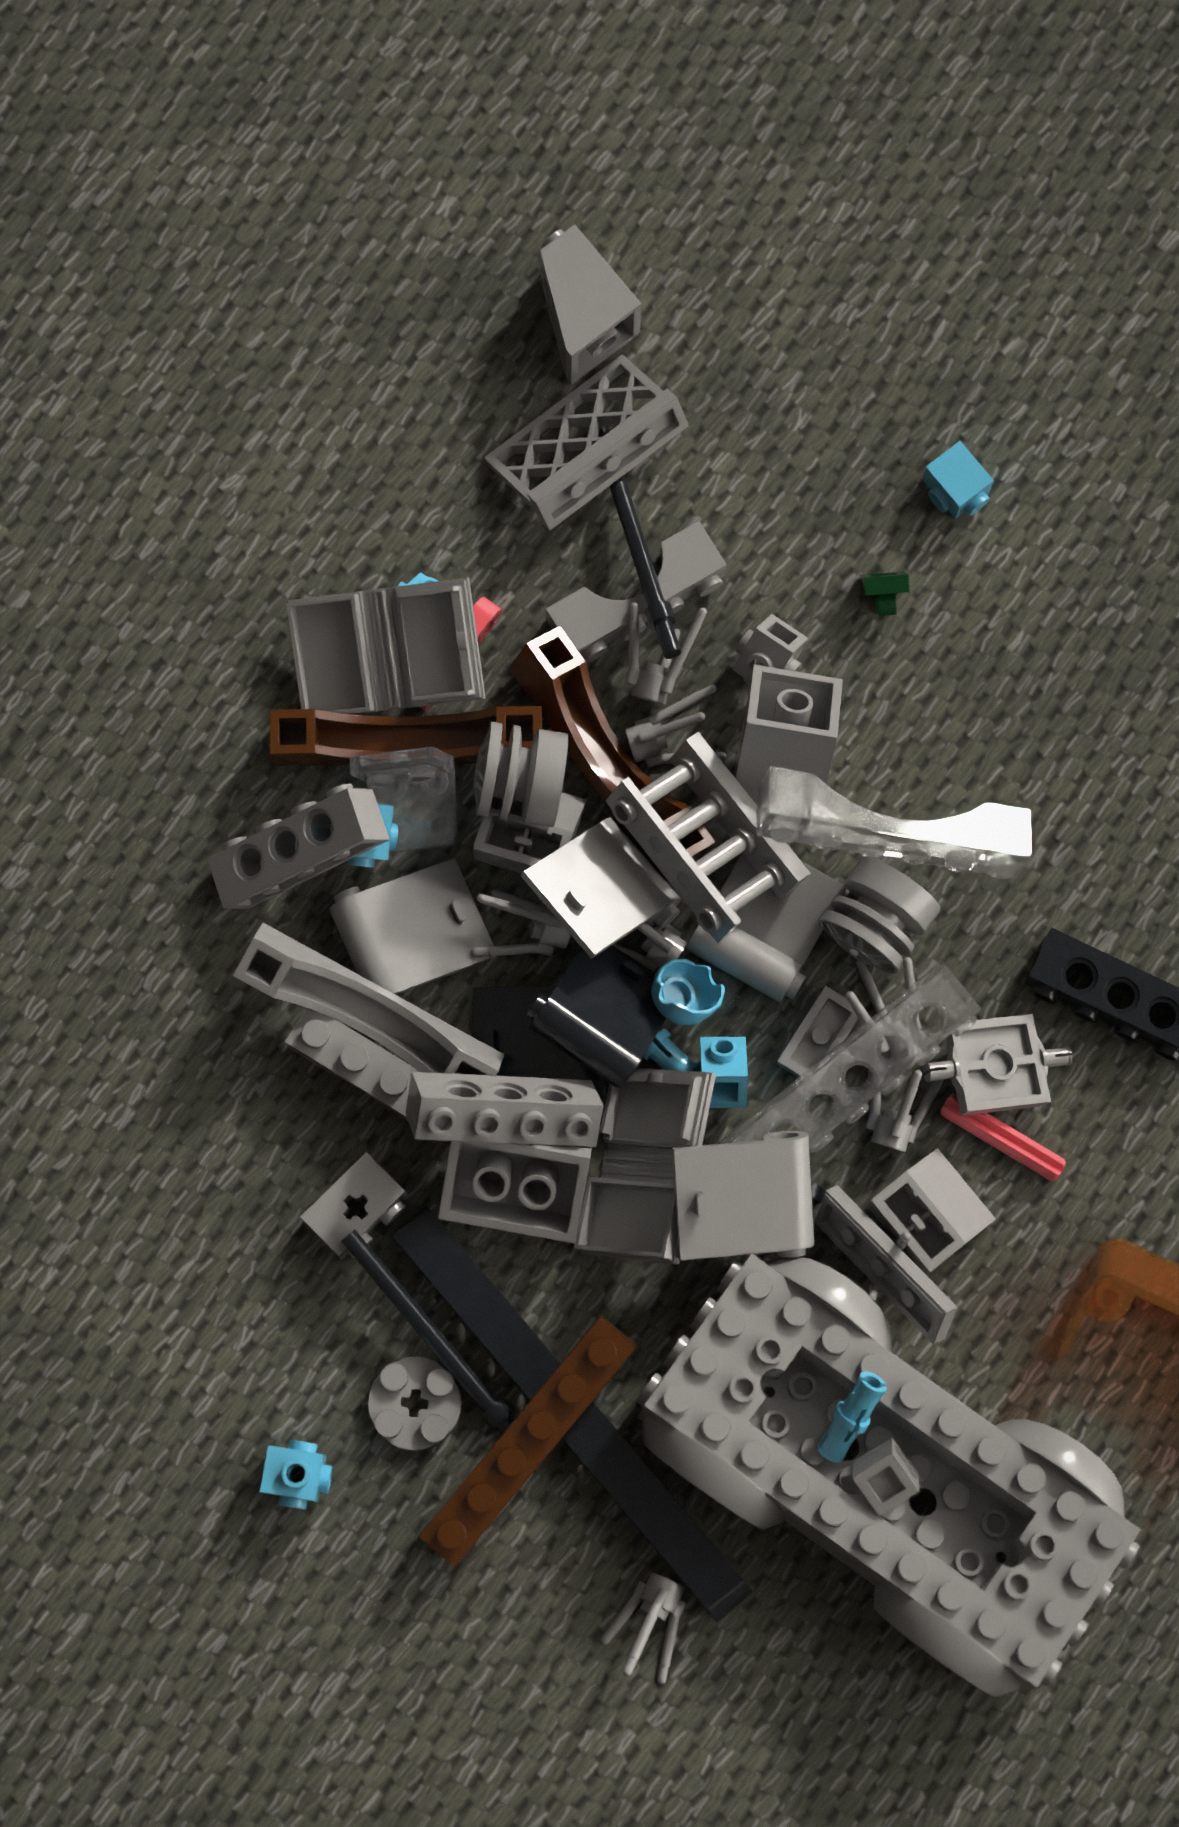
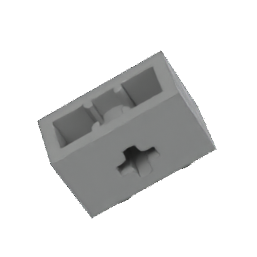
M366 1152L300 1217L341 1260L347 1254L354 1258L341 1240L355 1229L369 1245L373 1240L369 1233L381 1221L386 1226L392 1223L406 1208L401 1201L407 1195L405 1190ZM366 1199L367 1203L364 1208L367 1216L361 1220L360 1217L355 1215L348 1220L346 1218L350 1213L347 1206L348 1202L354 1200L359 1204Z

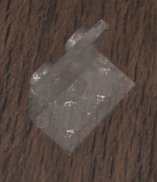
M425 747L350 757V775L367 782V787L373 789L377 803L394 806L392 823L398 825V840L396 849L394 851L389 850V853L454 846L457 844L454 756L435 747Z

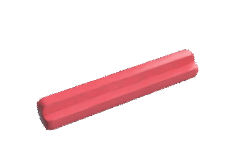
M951 1094L941 1108L940 1114L944 1118L1049 1181L1058 1179L1065 1167L1066 1161L1062 1157L988 1113L961 1116L956 1094Z

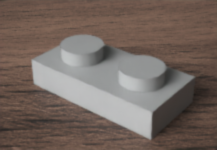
M825 986L776 1064L815 1088L859 1019L849 1001Z

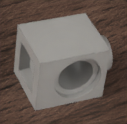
M890 1437L853 1461L852 1478L879 1517L919 1492V1474L893 1437Z

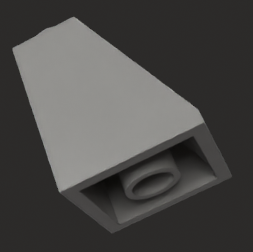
M575 224L565 232L557 230L543 242L542 249L540 250L541 284L565 376L571 385L640 334L641 302Z
M754 664L734 777L760 809L819 818L838 738L843 679Z

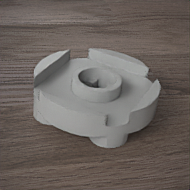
M423 1357L402 1358L385 1366L373 1382L369 1393V1414L377 1432L392 1445L405 1450H425L443 1441L456 1427L461 1413V1395L451 1373L439 1363ZM412 1389L421 1390V1399L428 1400V1408L420 1409L418 1417L409 1416V1409L401 1405V1399L409 1398L412 1394Z

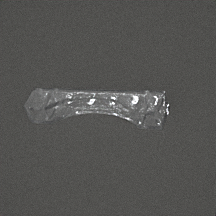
M773 766L768 768L757 788L756 836L772 838L776 842H797L815 845L823 850L840 849L858 852L865 857L882 856L900 859L914 865L924 863L942 866L955 872L972 871L984 873L997 879H1016L1031 858L1030 810L986 803L972 812L950 819L932 821L898 819L875 813L851 802L832 790L814 773Z

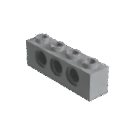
M352 784L336 786L326 792V799L318 803L312 801L300 804L291 809L292 816L284 820L275 819L264 822L256 827L257 833L248 838L243 836L224 842L221 845L222 851L207 858L223 909H248L389 841L390 839L373 789L353 788ZM331 821L333 825L332 833L330 831Z
M412 1072L405 1114L415 1139L596 1147L604 1105L592 1080Z

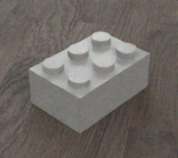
M451 1141L438 1219L575 1243L592 1147Z

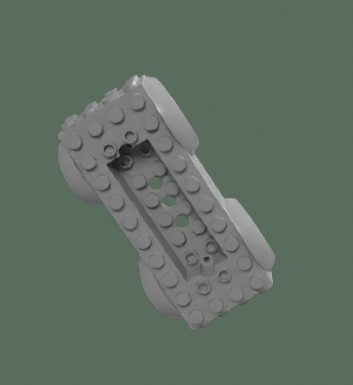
M751 1254L744 1264L736 1259L716 1291L722 1294L720 1299L715 1301L709 1297L694 1318L690 1328L696 1333L691 1340L682 1335L667 1356L663 1365L669 1371L664 1378L655 1373L640 1394L637 1403L643 1408L637 1419L642 1422V1442L673 1470L744 1520L763 1530L786 1521L875 1585L874 1609L879 1615L932 1657L982 1691L994 1697H1000L1014 1691L1021 1694L1032 1689L1038 1690L1042 1685L1047 1687L1062 1666V1663L1056 1659L1060 1652L1064 1651L1068 1645L1073 1647L1085 1632L1088 1623L1082 1619L1087 1611L1090 1612L1094 1606L1099 1608L1113 1589L1114 1584L1108 1581V1579L1120 1567L1124 1569L1140 1547L1134 1540L1141 1529L1125 1519L1122 1487L1114 1473L1086 1446L1064 1432L1046 1424L1027 1419H1011L993 1425L891 1353L892 1332L889 1322L880 1307L859 1286L829 1266L804 1257H779L763 1262ZM866 1371L876 1374L886 1383L887 1390L869 1416L871 1423L866 1431L858 1434L856 1437L859 1444L858 1455L853 1460L839 1463L827 1460L819 1453L817 1443L834 1419V1409L839 1402L845 1401L847 1396H849L861 1372ZM890 1437H893L919 1474V1489H927L935 1496V1510L928 1516H919L910 1508V1498L879 1517L852 1478L853 1461Z

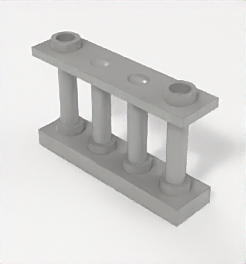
M697 732L686 739L669 759L675 768L641 790H638L630 778L627 777L617 786L606 802L611 807L615 818L626 826L696 915L699 925L719 943L742 921L735 913L737 910L768 889H771L779 900H782L792 893L811 873L702 735ZM686 782L703 803L667 826L651 804ZM715 818L730 836V839L695 862L679 840L710 819ZM742 853L759 874L723 898L707 876Z

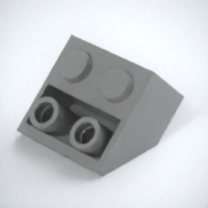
M562 792L554 827L523 823L522 802L513 801L506 820L498 819L500 798L492 797L488 817L483 816L473 846L474 860L522 874L523 871L575 839L587 799Z
M938 1148L908 1169L867 1204L868 1209L895 1242H897L903 1232L910 1234L909 1242L903 1251L926 1275L930 1274L996 1220Z

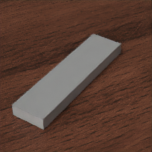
M838 1185L826 1190L815 1224L879 1287L885 1296L933 1345L944 1340L958 1307Z

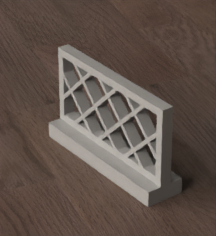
M622 354L484 458L490 468L536 512L540 522L550 531L682 432L689 424L678 398L669 389L663 391ZM623 372L630 377L628 387L608 388L609 383ZM653 398L638 411H633L635 399ZM625 400L622 412L603 413L605 401ZM583 402H595L593 413L574 414L575 408ZM619 424L603 437H598L600 425ZM590 426L588 438L568 439L571 427ZM561 428L558 439L539 440L540 435L547 429ZM584 450L570 462L563 463L566 451ZM555 452L553 464L534 465L536 453ZM514 454H526L523 466H505L503 462ZM550 476L534 489H528L531 477Z

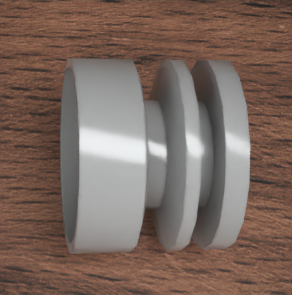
M490 722L488 732L479 746L475 767L473 790L476 801V815L488 817L492 797L500 798L498 819L506 820L513 801L522 802L523 823L554 827L565 775L568 734L537 729L531 747L525 748L522 747L521 726H512L509 743L506 745L501 744L502 723Z
M868 856L861 857L845 881V886L857 901L841 895L835 896L831 903L836 912L832 910L825 911L819 919V925L844 951L854 958L884 972L898 974L903 967L904 959L901 955L910 956L914 951L913 943L902 930L915 935H924L940 912V905L923 887L897 869L880 860Z

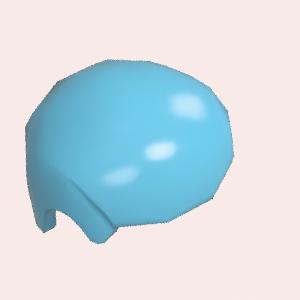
M671 959L655 972L651 993L656 1008L668 1020L678 1025H696L710 1017L722 1005L725 987L723 984L717 985L713 981L709 966L695 965L687 959Z

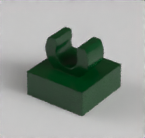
M904 571L860 574L861 593L865 596L875 595L876 614L878 616L897 615L895 593L910 592L909 574Z

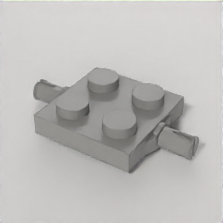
M1033 1014L954 1022L943 1027L948 1050L947 1061L925 1062L923 1064V1073H927L924 1075V1079L927 1082L951 1079L956 1089L961 1116L1045 1106L1051 1102L1047 1084L1048 1067L1070 1066L1072 1064V1055L1066 1056L1071 1053V1049L1068 1046L1044 1049L1037 1036Z

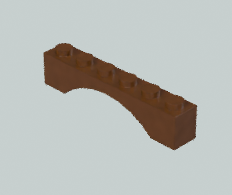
M561 626L526 643L508 669L535 706H542V716L554 732L568 734V753L613 814L606 800L624 779L629 777L638 790H641L653 781L637 766L612 731L598 703L591 684L586 661ZM670 794L651 804L667 826L692 810L689 805L677 800ZM618 821V823L621 825V827L626 832L631 841L634 843V845L639 849V851L645 856V858L651 863V865L667 882L668 880L666 879V877L655 865V863L648 856V854L644 851V849L637 842V840L633 837V835L626 828V826ZM701 825L679 840L695 862L702 858L716 843L704 825Z
M542 706L492 707L457 714L410 717L353 715L317 709L270 710V756L274 766L474 764L477 761L479 746L488 732L490 722L502 723L501 744L506 745L509 743L512 726H521L522 747L530 748L537 729H542Z
M600 1314L517 1418L423 1528L419 1537L455 1567L636 1349V1343Z

